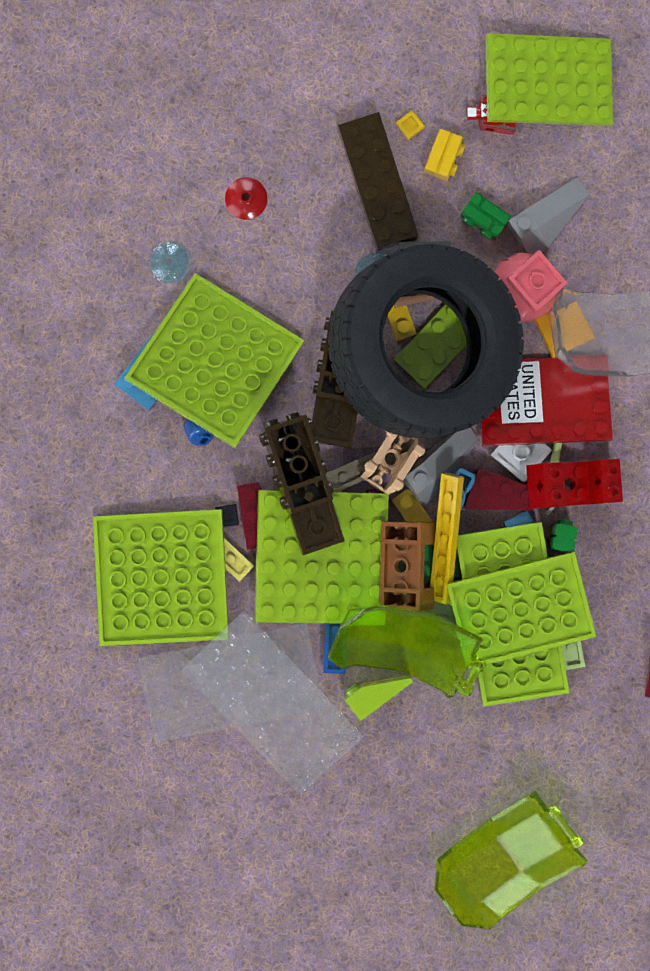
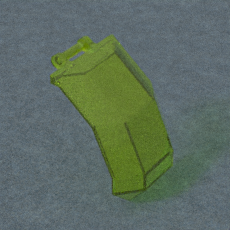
M383 605L349 609L327 656L329 660L341 669L357 665L405 672L441 690L447 698L454 697L457 690L463 696H470L474 690L473 685L476 679L486 667V662L476 655L483 641L481 637L431 612ZM470 665L472 670L465 681L463 677Z
M533 791L490 817L437 858L434 891L460 926L490 930L503 917L542 888L572 871L582 868L588 863L577 848L584 840L580 835L577 836L560 813L561 809L558 805L548 809L537 792Z

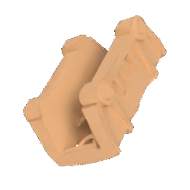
M386 431L385 440L373 459L365 463V471L360 477L388 495L396 490H401L404 486L403 480L416 459L425 453L426 448L420 439L398 435V443H394L391 447L397 435ZM413 439L414 442L409 450L401 453L403 449L401 445ZM387 453L395 455L396 461L393 465H388L385 462V455ZM378 467V475H374L372 478L369 479L368 477H370ZM390 472V480L386 487L382 488V476Z

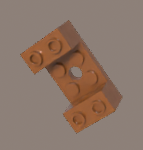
M384 521L381 523L380 609L418 612L434 609V588L424 587L425 545H431L435 542L436 522ZM401 560L406 563V570L404 572H401L398 568Z

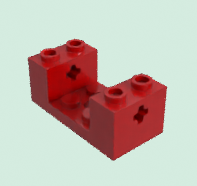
M620 458L526 465L529 509L623 502ZM567 478L572 484L570 490L565 488V480Z

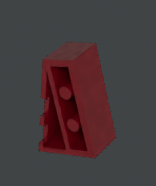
M481 468L476 470L474 484L468 492L462 508L533 511V509H529L527 485Z
M259 482L237 485L247 550L257 549L258 490L263 489Z

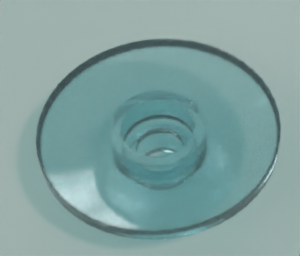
M175 241L160 243L152 250L149 257L151 273L157 280L163 283L173 284L180 282L188 275L191 269L192 262L189 251L182 244ZM167 258H173L171 265L166 264Z

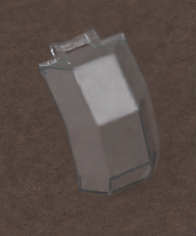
M567 288L561 289L549 314L555 356L574 372L583 375L629 377L650 374V290L606 294L578 292Z

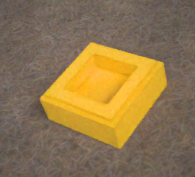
M413 110L395 123L408 141L425 128V125Z

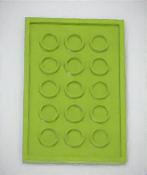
M488 33L486 35L487 122L611 126L613 124L611 39Z
M574 551L446 584L468 669L596 637Z

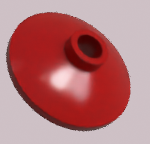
M249 177L239 178L232 182L225 194L227 209L233 216L242 220L258 217L265 210L268 201L265 187L256 179ZM244 194L250 195V199L248 201H244L242 199V196Z

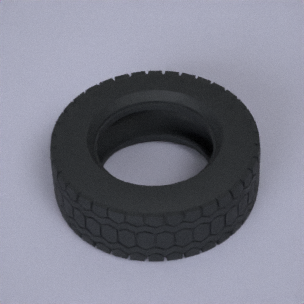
M438 244L414 245L396 250L375 261L359 272L347 285L337 301L333 311L334 315L331 317L328 334V345H330L328 348L329 358L332 361V371L334 377L337 378L336 382L341 392L344 391L343 395L350 405H353V408L361 416L365 417L364 419L374 426H378V428L395 435L409 438H433L456 433L480 423L495 412L506 400L505 398L508 397L514 387L513 384L516 383L520 372L518 370L521 369L523 359L521 354L524 351V340L521 339L524 337L522 323L519 324L521 317L518 308L514 307L516 303L512 294L507 293L509 291L502 279L498 280L499 276L491 268L487 269V264L479 258H475V256L451 246ZM425 294L432 296L446 304L456 314L462 324L467 343L465 363L458 378L442 392H427L411 386L395 372L387 358L383 340L385 322L391 308L403 295Z

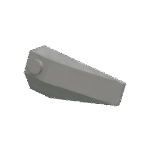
M577 177L509 220L507 227L525 253L534 254L538 250L543 252L553 243L587 199L589 193Z
M471 428L448 434L422 456L418 457L403 482L422 507L439 495L441 473L448 472L454 474L477 442L478 438Z

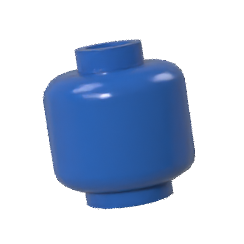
M187 419L185 422L184 431L191 444L196 446L207 445L214 438L213 434Z

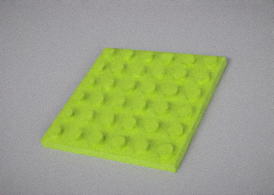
M195 273L125 376V380L236 449L305 340Z
M258 490L255 622L385 624V609H380L381 523L388 521L389 495L385 493L333 492L332 502L345 541L302 555L289 513H287L286 509L283 510L280 505L279 497H282L280 491Z
M222 509L93 516L100 646L229 639Z

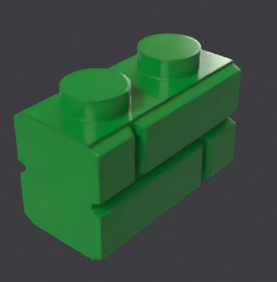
M475 192L460 217L463 218L462 222L468 227L472 228L475 226L480 229L479 233L484 238L496 240L511 218V215Z
M557 520V523L551 525V537L548 539L547 547L558 551L573 552L576 544L574 539L577 538L578 528L573 526L572 521Z

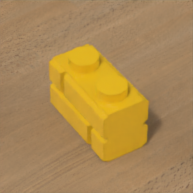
M439 129L424 173L448 181L449 176L454 177L458 167L457 164H454L457 156H462L466 146L462 144L464 137Z

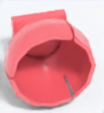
M540 250L534 254L516 253L503 259L494 270L499 276L498 280L502 279L509 289L507 293L512 294L516 303L514 307L518 308L521 317L519 322H532L546 315L559 297V291L567 284L566 280Z

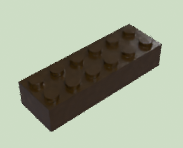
M377 112L339 124L338 133L376 251L397 246L399 242H410L418 239L419 234L380 113Z

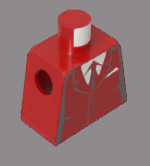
M487 94L480 96L479 107H467V120H479L480 130L514 135L516 123L487 122Z

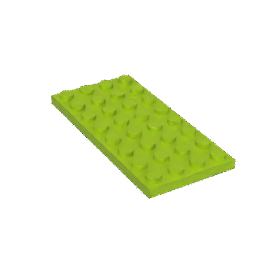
M541 521L458 535L457 550L462 580L548 558ZM562 646L477 667L483 707L569 693Z

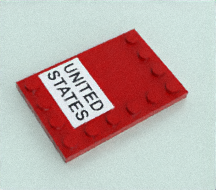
M606 355L522 359L521 369L518 370L520 371L508 397L505 398L506 400L495 412L481 421L482 447L612 441L613 433Z

